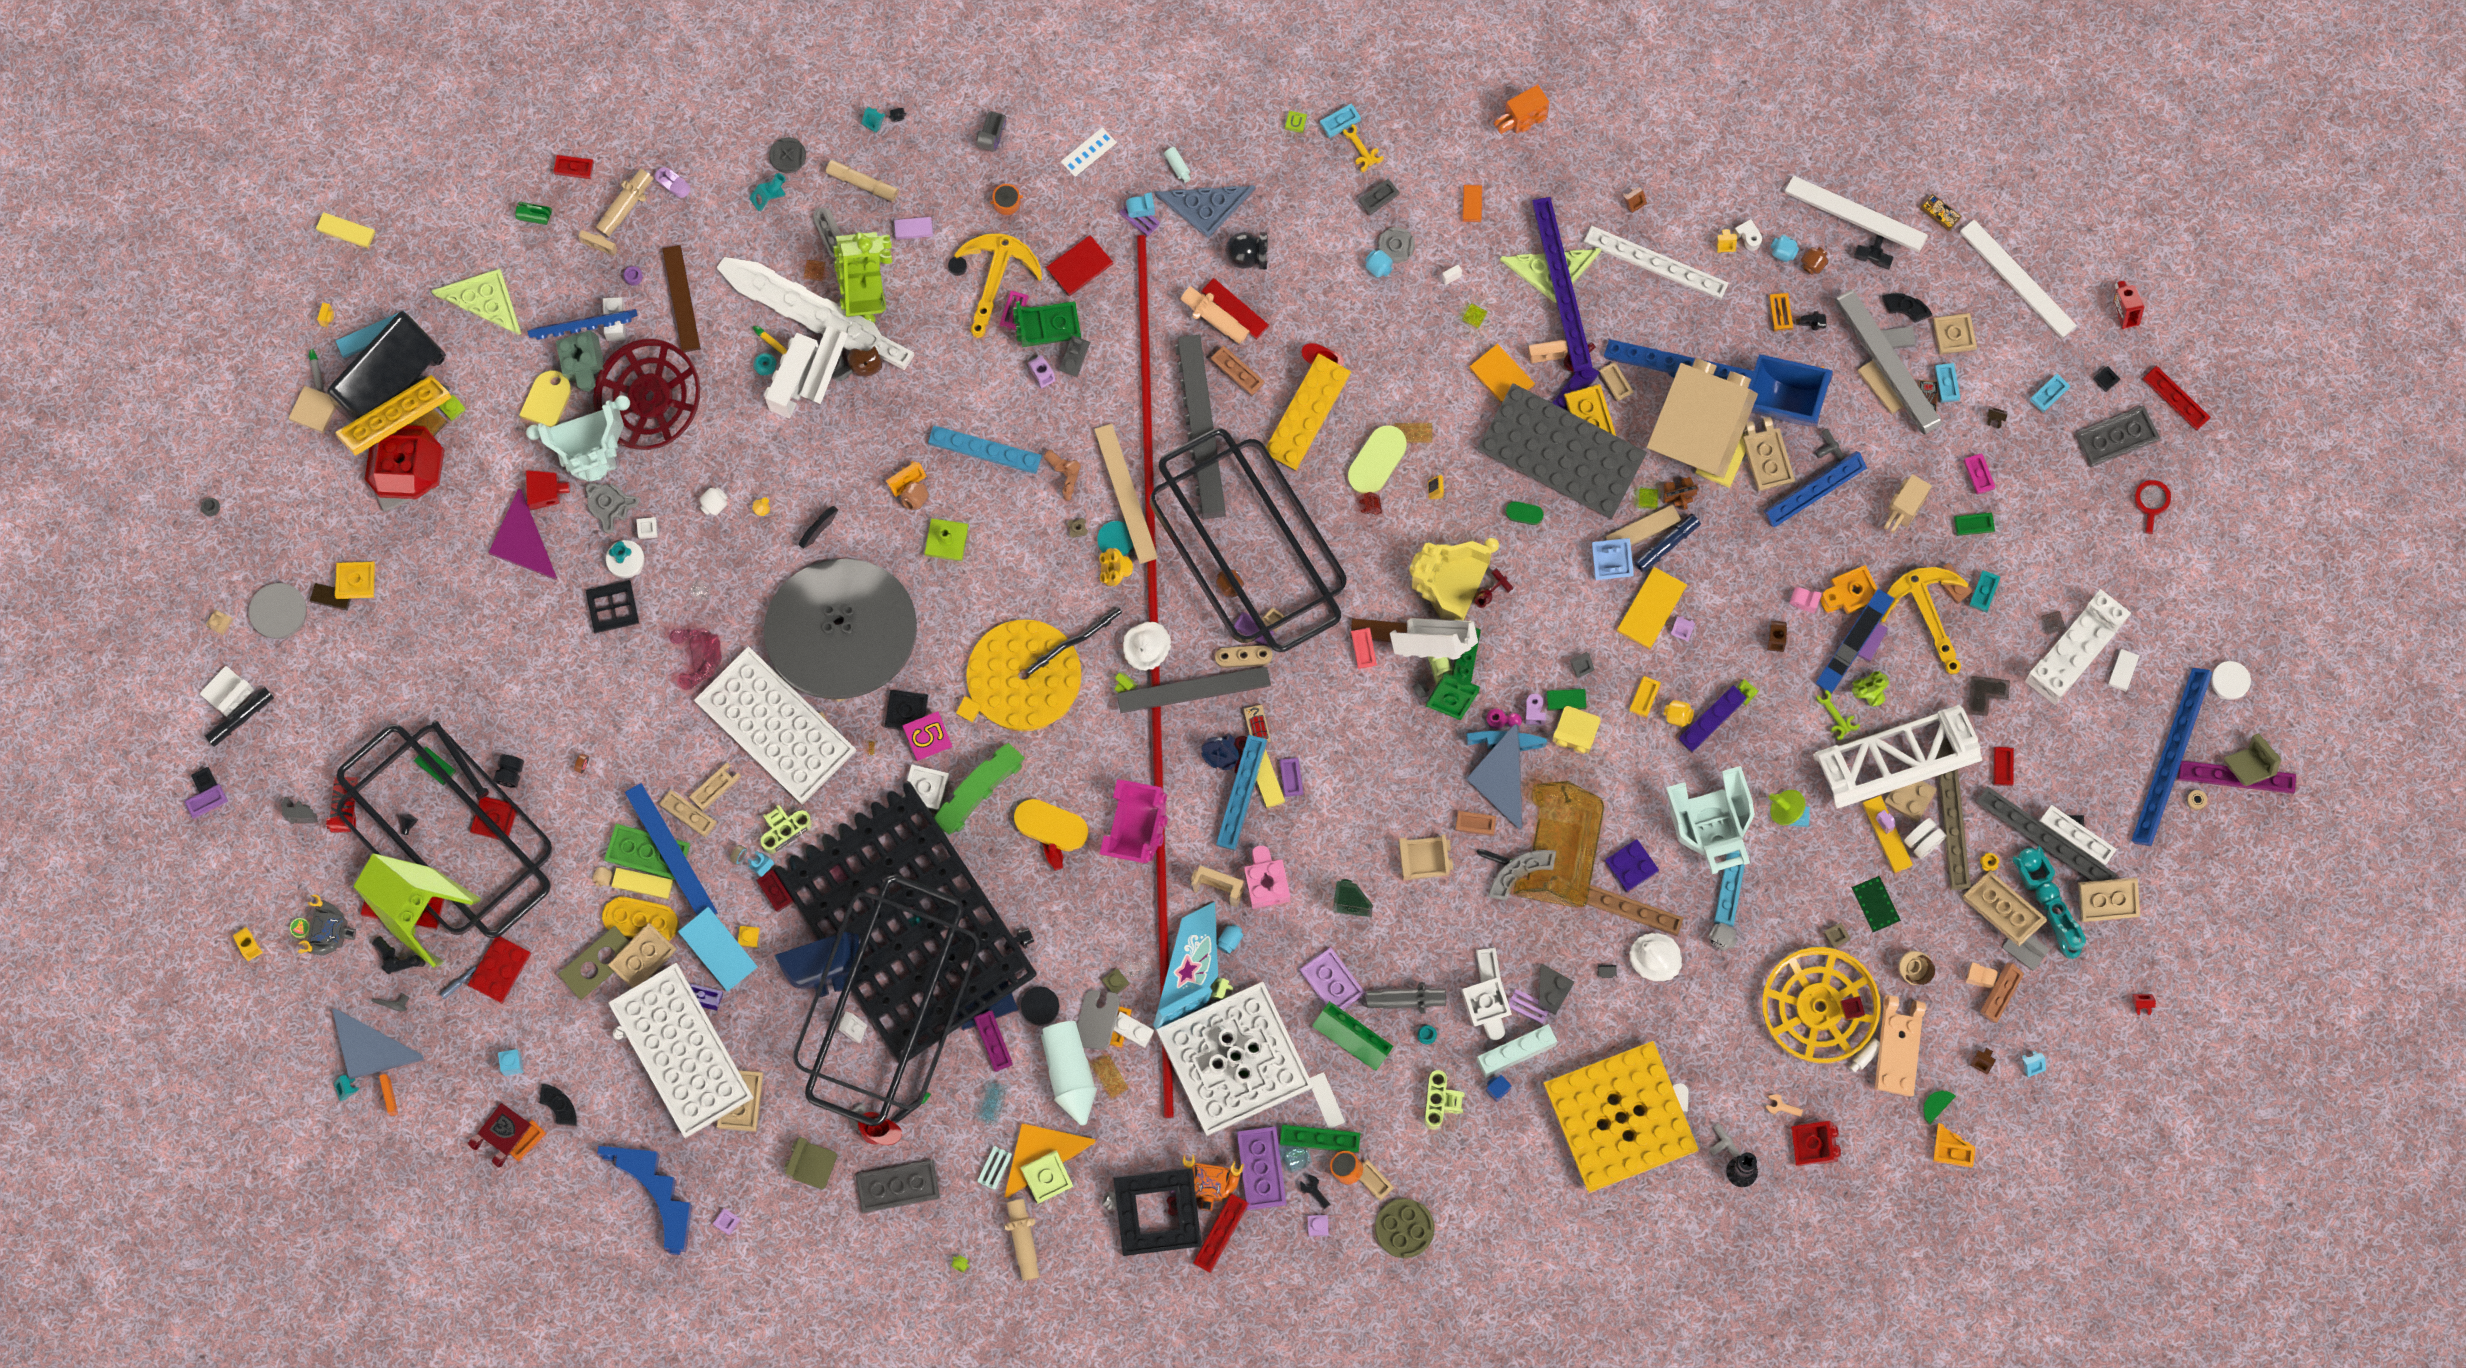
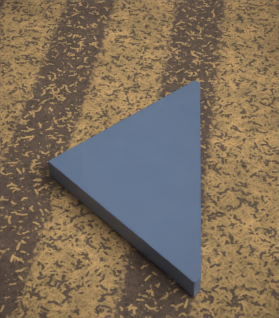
M1250 185L1248 187L1230 186L1215 189L1198 188V190L1156 191L1155 196L1209 239L1251 195L1256 187Z
M1515 724L1466 779L1519 829H1522L1519 726Z
M335 1008L332 1009L349 1080L424 1060L423 1055L349 1015Z

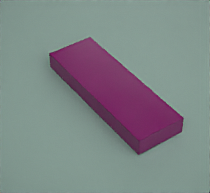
M991 1010L974 1017L994 1071L998 1072L1013 1066L993 1011Z

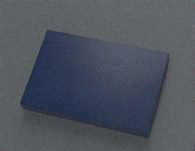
M1008 981L999 986L1001 990L1009 985ZM989 992L983 996V999L986 1001L995 995L994 992ZM1012 993L979 1015L992 1010L995 1019L1018 1011ZM977 1002L966 1007L968 1012L978 1006ZM960 1012L957 1013L958 1019L962 1017ZM973 1018L961 1027L965 1031L977 1025Z

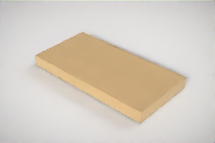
M1991 871L1985 874L1962 896L1969 905L2017 946L2023 944L2047 921L2045 916Z

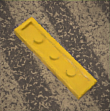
M1881 795L1863 802L1862 805L1894 874L1912 867L1913 864L1896 827L1893 831L1886 834L1876 820L1878 813L1883 810L1887 814L1889 813Z

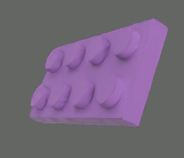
M1276 1127L1238 1131L1237 1137L1241 1165L1242 1163L1244 1164L1242 1175L1246 1202L1250 1203L1247 1211L1287 1206Z

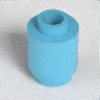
M1234 924L1232 926L1227 925L1218 939L1217 948L1226 954L1234 951L1244 936L1241 933L1242 929Z

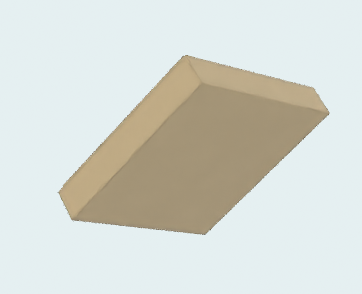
M1970 313L1933 318L1939 355L1977 349Z
M304 386L288 419L324 434L336 407L328 394Z

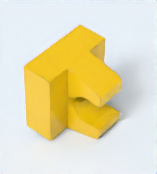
M1729 229L1722 230V235L1717 236V253L1736 252V234H1730Z

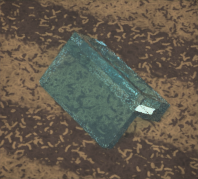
M988 1083L978 1117L979 1122L994 1126L998 1125L1008 1091L1006 1084L1000 1086Z

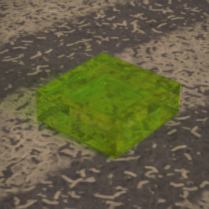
M1471 303L1462 321L1479 329L1488 311Z
M1639 488L1638 508L1657 509L1658 489Z

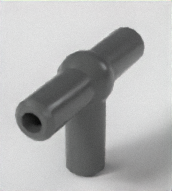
M1828 429L1823 430L1822 434L1829 445L1817 451V456L1821 458L1833 451L1839 462L1845 459L1839 448V443L1834 440Z

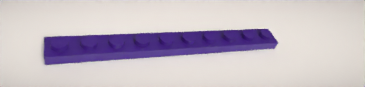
M1551 197L1532 200L1573 371L1592 369L1593 365Z

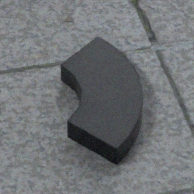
M1891 293L1882 296L1889 314H1905L1914 323L1932 316L1930 309L1917 298L1915 299L1903 293Z
M831 506L818 517V520L808 528L798 545L804 549L813 544L820 533L832 523L838 509L835 506Z
M541 1084L539 1103L553 1110L556 1115L557 1125L577 1126L576 1110L566 1094L554 1086Z

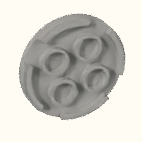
M274 583L260 589L253 597L249 607V618L253 627L262 636L273 639H285L297 633L305 623L304 620L307 613V604L302 594L293 586L284 583Z

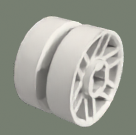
M1931 818L1921 823L1904 840L1910 849L1918 845L1914 853L1919 859L1927 856L1947 837L1941 829L1932 832L1937 825Z

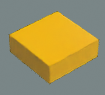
M964 696L956 714L970 722H974L983 705Z

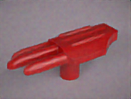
M1042 843L1048 864L1052 866L1054 871L1063 869L1064 857L1062 851L1057 849L1053 843L1048 845V847L1045 843Z

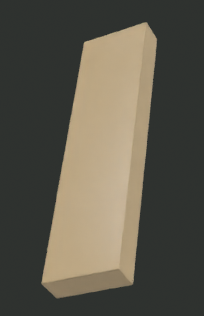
M1670 505L1605 536V539L1630 538V544L1633 546L1679 524L1682 520L1675 507Z

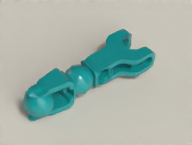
M2038 845L2037 849L2025 848L2018 857L2013 856V863L2019 870V875L2025 888L2029 891H2035L2037 901L2044 905V911L2047 910V918L2055 932L2057 942L2064 956L2068 959H2076L2081 954L2082 948L2086 943V937L2080 925L2073 919L2066 904L2061 901L2062 897H2060L2059 888L2056 884L2052 883L2055 870L2048 858L2045 857L2042 847ZM2042 865L2047 877L2032 880L2028 872H2034ZM2052 908L2060 909L2061 914H2055ZM2067 947H2069L2071 950L2077 951L2075 953H2071L2068 951Z

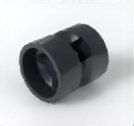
M501 754L498 761L500 769L496 770L493 781L505 787L517 788L520 780L518 773L522 772L524 760L512 755Z

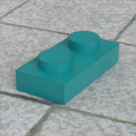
M1983 570L1969 606L1987 613L2001 577Z

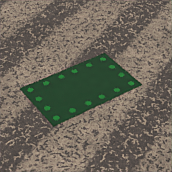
M1880 876L1851 887L1872 932L1901 921Z

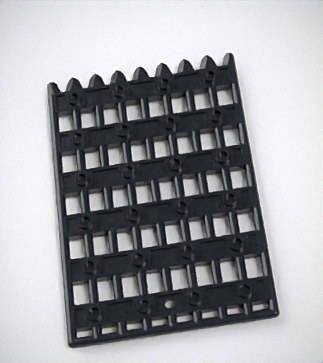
M906 781L903 784L905 797L902 798L896 792L889 791L887 794L888 808H885L879 802H873L870 807L872 819H869L863 813H856L854 820L857 828L855 830L846 823H841L838 826L840 840L835 839L830 834H824L822 836L823 851L814 845H807L805 851L808 861L805 862L797 855H792L789 859L791 872L786 871L781 866L775 867L774 872L818 940L826 938L818 923L828 918L836 930L831 936L837 935L841 924L834 913L842 907L847 910L850 900L855 895L867 892L874 886H877L880 890L883 880L888 876L894 874L902 876L899 870L908 864L918 877L914 881L937 890L946 885L952 895L957 897L963 905L961 919L967 916L976 930L973 933L979 940L978 954L988 948L997 963L987 969L977 954L974 964L980 971V974L973 979L968 978L961 1002L955 1013L956 1015L960 1012L962 1017L951 1024L948 1032L949 1035L1036 977L1037 972L911 782ZM920 811L929 823V826L922 831H919L911 819L912 816ZM903 822H905L913 834L905 842H903L895 830ZM886 833H889L897 845L896 848L888 853L879 841V838ZM871 843L881 857L873 863H870L862 850ZM939 843L943 844L950 855L949 858L941 863L932 850ZM924 853L934 866L925 874L915 860ZM855 854L864 866V869L854 874L846 862L848 858ZM840 865L848 877L840 885H838L830 873V870ZM961 874L971 887V889L963 894L960 893L952 881ZM821 876H824L832 888L823 896L814 884V881ZM899 884L902 889L891 895L889 890L887 891L885 899L908 908L913 906L916 911L927 914L920 901L928 897V894ZM806 886L815 898V901L808 906H805L797 894L798 891ZM930 895L939 909L930 916L951 924L955 913V906L952 903L945 905L941 899ZM861 897L869 911L859 917L855 909L852 908L850 914L852 922L847 924L844 932L858 934L859 941H861L874 906L873 901L868 897ZM883 903L872 933L881 928L890 942L879 948L871 935L868 945L873 953L865 959L862 958L851 991L899 1063L902 1055L900 1051L906 1045L919 1010L912 997L921 991L925 994L938 956L932 957L924 944L934 938L940 948H942L944 938L941 933L948 928L921 918V922L912 927L903 913L905 911ZM981 906H984L992 918L990 922L983 926L973 912ZM896 917L906 930V932L898 937L894 935L887 924ZM956 931L955 935L959 942L950 947L938 978L948 995L939 1001L934 994L932 995L930 1000L931 1006L927 1008L908 1061L940 1041L944 1029L938 1033H935L933 1029L942 1023L946 1025L953 1001L959 989L954 990L945 976L955 970L962 980L965 973L962 964L970 960L974 948L972 939L969 936L966 937L963 933ZM1003 937L1013 950L1012 953L1004 958L994 944ZM916 949L920 951L927 962L919 969L915 967L908 954ZM899 960L903 961L911 973L902 980H900L892 967ZM1025 969L1027 974L1017 979L1015 975ZM884 970L894 983L893 986L885 991L875 977ZM1009 980L1011 984L1001 990L999 986ZM868 981L878 995L869 1002L859 989L860 986ZM993 991L995 995L985 1001L983 996ZM905 1002L915 1016L906 1023L896 1010L897 1007ZM977 1002L978 1006L968 1012L966 1007ZM888 1013H890L899 1027L890 1034L879 1020ZM927 1034L929 1039L919 1045L917 1040Z

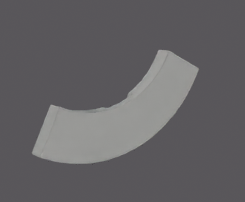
M1532 851L1510 861L1495 877L1488 897L1507 901L1512 887L1524 875L1536 870H1553L1556 851Z

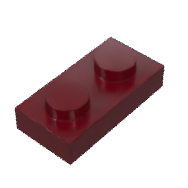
M773 869L756 880L777 913L794 903Z

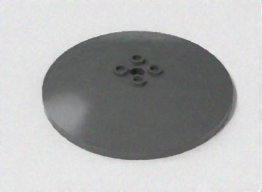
M856 559L822 561L797 572L774 595L767 609L764 622L765 646L777 672L798 690L825 699L859 697L884 686L905 666L913 651L917 635L915 608L904 586L897 578L883 568ZM838 618L844 620L841 625H835L834 621Z

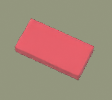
M1370 628L1351 631L1358 669L1377 666Z

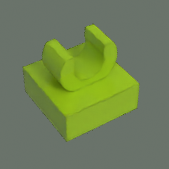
M1119 672L1115 677L1119 682L1114 688L1117 693H1123L1127 689L1134 691L1138 686L1125 673Z
M1745 679L1736 687L1747 698L1743 703L1745 706L1759 692Z

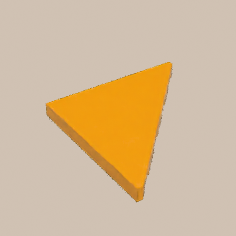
M1022 1123L1004 1198L1008 1199L1016 1192L1029 1186L1020 1167L1055 1150L1058 1152L1062 1163L1086 1148L1094 1145L1096 1139Z

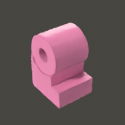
M1796 587L1793 590L1789 603L1792 606L1815 614L1822 593Z

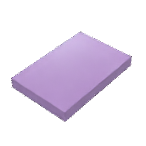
M1331 947L1299 969L1325 1006L1330 1001L1344 1010L1365 995L1364 990Z

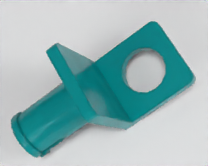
M776 173L771 182L759 184L749 199L758 211H762L769 200L786 195L781 188L782 184L786 181L784 175ZM757 194H759L762 198L761 204H759L756 200Z

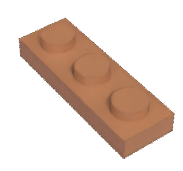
M1224 345L1211 357V361L1251 397L1265 384L1263 379Z
M2007 962L1980 1011L1981 1014L1993 1023L1999 1021L2024 975L2013 963Z

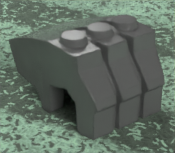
M284 797L281 803L282 816L289 823L306 824L318 822L317 814L313 813V809H310V806L306 804L302 806L301 801H297L295 807H293V802L288 797Z

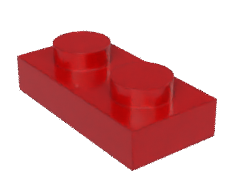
M557 155L553 172L555 175L591 179L594 160Z

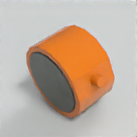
M1002 184L994 190L993 200L990 201V204H994V208L998 213L1011 215L1019 209L1021 205L1020 199L1023 198V195L1019 194V190L1014 185Z
M1342 1151L1337 1153L1331 1160L1330 1170L1340 1183L1351 1185L1362 1176L1363 1165L1354 1153Z

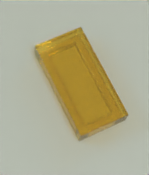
M1394 423V427L1400 429L1405 435L1407 443H1432V423Z
M1110 1055L1092 1064L1112 1099L1129 1090Z

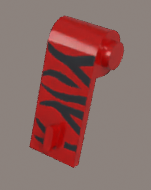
M345 777L353 787L358 784V777ZM334 778L330 818H327L326 826L327 829H330L331 833L352 832L341 821L337 812L339 800L347 793L339 784L337 778ZM351 798L343 806L342 814L356 828V815L354 812L356 801Z

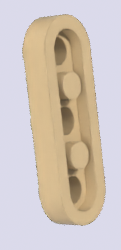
M1267 646L1221 648L1216 652L1215 661L1221 668L1265 666L1272 661L1273 654ZM1261 652H1265L1267 655L1265 657H1261L1259 654ZM1245 653L1247 657L1241 658L1240 655ZM1224 654L1228 655V658L1225 660L1221 658Z

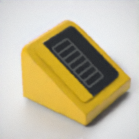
M1438 475L1428 481L1429 499L1443 498L1444 485L1442 475Z

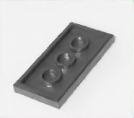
M2145 406L2075 433L2090 467L2160 440Z
M934 1159L856 1174L862 1214L940 1199Z

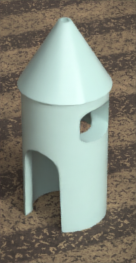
M1066 1021L1050 1025L1042 1029L1041 1039L1049 1067V1077L1055 1096L1054 1101L1081 1126L1086 1125L1097 1088L1094 1085L1076 1021Z

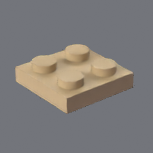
M1920 781L1891 791L1884 803L1918 823L1937 789L1924 781Z

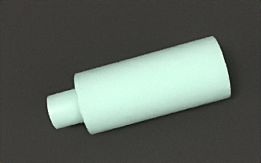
M1172 147L1165 151L1164 156L1177 177L1183 179L1185 183L1191 180L1189 176L1190 170L1177 149Z

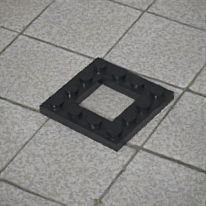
M1192 1167L1113 1177L1123 1256L1202 1247ZM1175 1190L1180 1228L1140 1233L1136 1195Z

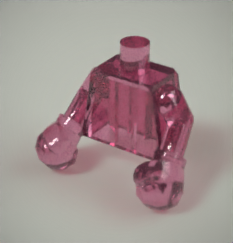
M676 628L670 632L669 640L674 644H683L684 641L689 640L694 672L691 674L680 673L676 682L683 690H691L702 680L715 674L716 668L722 660L719 637L705 628L692 630Z

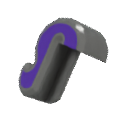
M993 111L988 112L982 132L978 131L976 145L978 148L990 152L996 151L1001 139L1002 130H1004L1006 125V115Z

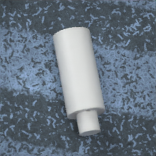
M1872 1038L1852 1059L1853 1064L1849 1069L1853 1073L1858 1069L1862 1070L1879 1053L1880 1042Z

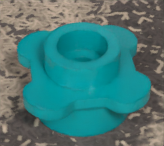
M618 541L609 550V555L613 556L617 563H623L624 559L632 553L631 549L627 548L622 541Z

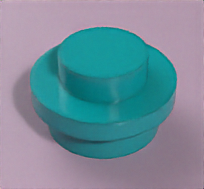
M1424 1025L1418 1030L1417 1037L1422 1044L1430 1045L1435 1042L1437 1032L1434 1027Z

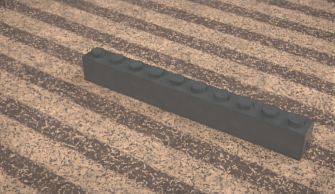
M1200 334L1178 337V344H1175L1176 355H1180L1181 361L1177 362L1178 371L1183 373V379H1180L1181 390H1185L1186 396L1182 397L1183 406L1188 408L1185 420L1186 425H1190L1191 429L1190 432H1187L1188 441L1214 429ZM1215 437L1190 449L1191 461L1195 460V464L1198 465L1217 455ZM1218 461L1193 474V477L1198 479L1195 491L1196 496H1200L1201 502L1197 504L1199 514H1203V520L1226 517Z

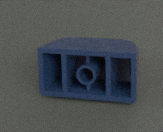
M843 932L820 993V998L829 995L827 986L829 984H833L835 992L842 991L859 946L858 934ZM837 935L775 955L782 972L793 987L804 990L815 989L816 992Z

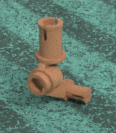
M1049 450L1044 455V459L1054 467L1056 472H1063L1067 476L1062 492L1064 494L1063 498L1066 501H1070L1081 465L1077 460L1066 461L1061 459L1053 450Z

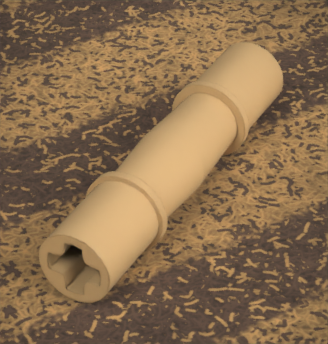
M831 160L826 168L827 174L872 192L873 195L894 202L898 195V188L886 184L882 180L878 181L866 174L855 171L850 166Z

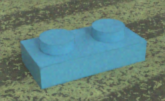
M1351 103L1321 120L1320 125L1330 139L1342 132L1343 129H1347L1352 124L1355 125L1360 122L1361 117Z
M1954 363L1935 365L1934 369L1938 382L1940 402L1959 401L1960 393Z
M2056 374L2031 397L2030 401L2044 413L2071 386Z

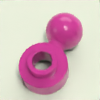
M1500 709L1490 710L1486 717L1488 725L1493 729H1500L1505 724H1508L1511 728L1515 724L1518 726L1522 724V718L1519 714L1512 713L1509 716H1505V713ZM1498 715L1499 719L1493 720V716Z

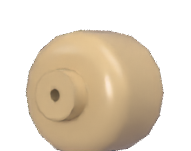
M598 867L592 876V880L596 882L595 885L598 887L603 885L609 886L613 873L606 867Z

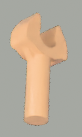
M1774 1094L1768 1097L1769 1100L1777 1103L1776 1107L1765 1106V1109L1770 1114L1776 1115L1777 1112L1784 1111L1801 1117L1803 1110L1784 1104L1781 1100V1095Z

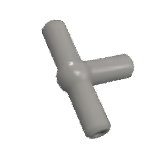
M1720 1124L1715 1125L1714 1130L1722 1141L1709 1149L1711 1154L1715 1155L1727 1147L1733 1157L1741 1156V1153L1733 1143V1139L1727 1135Z

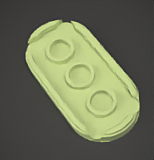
M1382 426L1372 433L1348 472L1349 482L1356 492L1367 495L1382 489L1407 449L1406 437L1400 429L1394 426Z

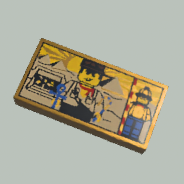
M1934 194L1920 208L1948 231L1962 217Z

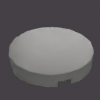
M1391 227L1380 235L1378 250L1384 251L1393 260V263L1405 262L1413 255L1415 241L1406 229Z

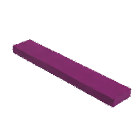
M2181 761L2178 770V781L2294 794L2296 788V774L2277 772L2275 776L2245 786L2224 765Z

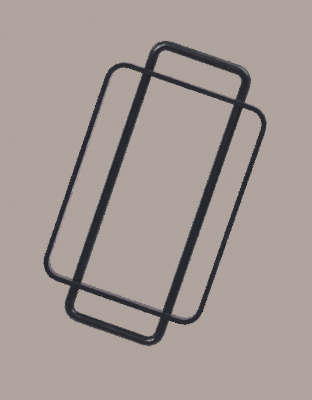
M1215 428L1164 454L1160 458L1158 467L1166 482L1154 488L1150 496V506L1228 632L1236 641L1249 643L1263 636L1274 651L1283 653L1333 627L1340 621L1341 610L1333 597L1343 591L1347 583L1346 574L1262 442L1256 439H1247L1236 444L1227 430ZM1215 436H1222L1230 447L1175 477H1172L1166 467L1167 461ZM1250 446L1258 449L1337 573L1341 581V586L1338 589L1329 592L1240 451L1241 449ZM1231 454H1234L1323 595V597L1267 627L1177 485L1179 481ZM1168 487L1171 488L1260 631L1249 636H1243L1237 632L1155 500V495ZM1327 601L1334 613L1332 619L1283 645L1276 643L1270 631Z
M392 724L385 727L337 770V781L347 791L337 805V812L341 821L372 853L381 855L342 814L343 806L353 798L416 864L428 866L358 793L412 747L528 868L522 876L477 915L465 903L452 901L470 920L462 928L450 927L428 904L425 909L450 934L462 935L476 926L486 937H500L550 892V881L539 869L551 857L552 845L550 840L447 732L446 734L461 756L547 844L546 854L535 864L417 742L425 734L436 732L432 725L423 727L413 736L400 725ZM390 733H399L406 742L353 787L345 779V772ZM534 874L542 882L543 889L497 930L492 931L488 929L481 920Z
M895 874L885 878L878 896L863 892L852 897L793 1050L792 1058L795 1066L799 1070L810 1074L805 1088V1096L809 1103L869 1126L881 1125L886 1120L891 1105L902 1109H914L922 1103L979 951V940L976 935L969 930L958 927L963 914V905L957 897ZM896 882L952 903L955 906V913L951 924L885 899L889 886ZM860 897L876 900L815 1064L813 1069L810 1070L799 1063V1049L854 903ZM883 903L949 928L886 1098L820 1073ZM958 931L972 939L974 944L973 952L920 1095L912 1105H904L893 1101L954 935ZM817 1078H822L883 1101L884 1104L880 1115L877 1118H870L816 1098L813 1095V1089Z

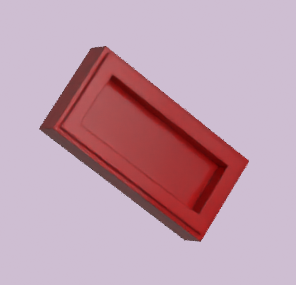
M1994 747L1993 786L2013 787L2014 748Z

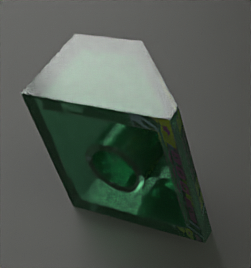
M1348 879L1337 881L1333 912L1372 918L1373 905L1358 885Z

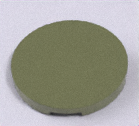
M1406 1198L1391 1201L1381 1209L1375 1223L1377 1241L1383 1250L1394 1257L1403 1259L1416 1257L1422 1254L1433 1240L1435 1230L1433 1217L1429 1210L1417 1201Z

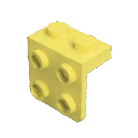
M1566 706L1557 730H1555L1553 742H1556L1555 744L1560 747H1570L1578 753L1589 754L1601 721L1600 717Z

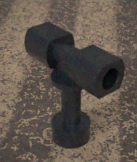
M1877 234L1874 245L1869 246V248L1858 245L1853 258L1864 262L1869 259L1877 262L1876 266L1889 270L1894 257L1883 253L1881 245L1884 237Z

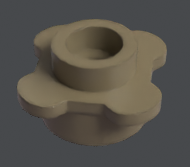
M1084 518L1068 521L1070 537L1076 538L1088 534Z

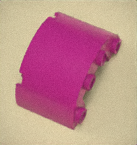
M1117 779L1113 798L1118 801L1113 826L1110 836L1104 835L1099 854L1140 863L1151 862L1158 846H1161L1163 843V828L1166 827L1168 822V816L1165 815L1167 794L1164 793L1161 787Z

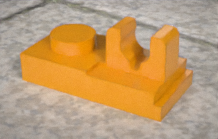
M911 461L910 466L907 468L902 467V471L886 480L895 497L899 496L909 483H918L927 477L919 462Z

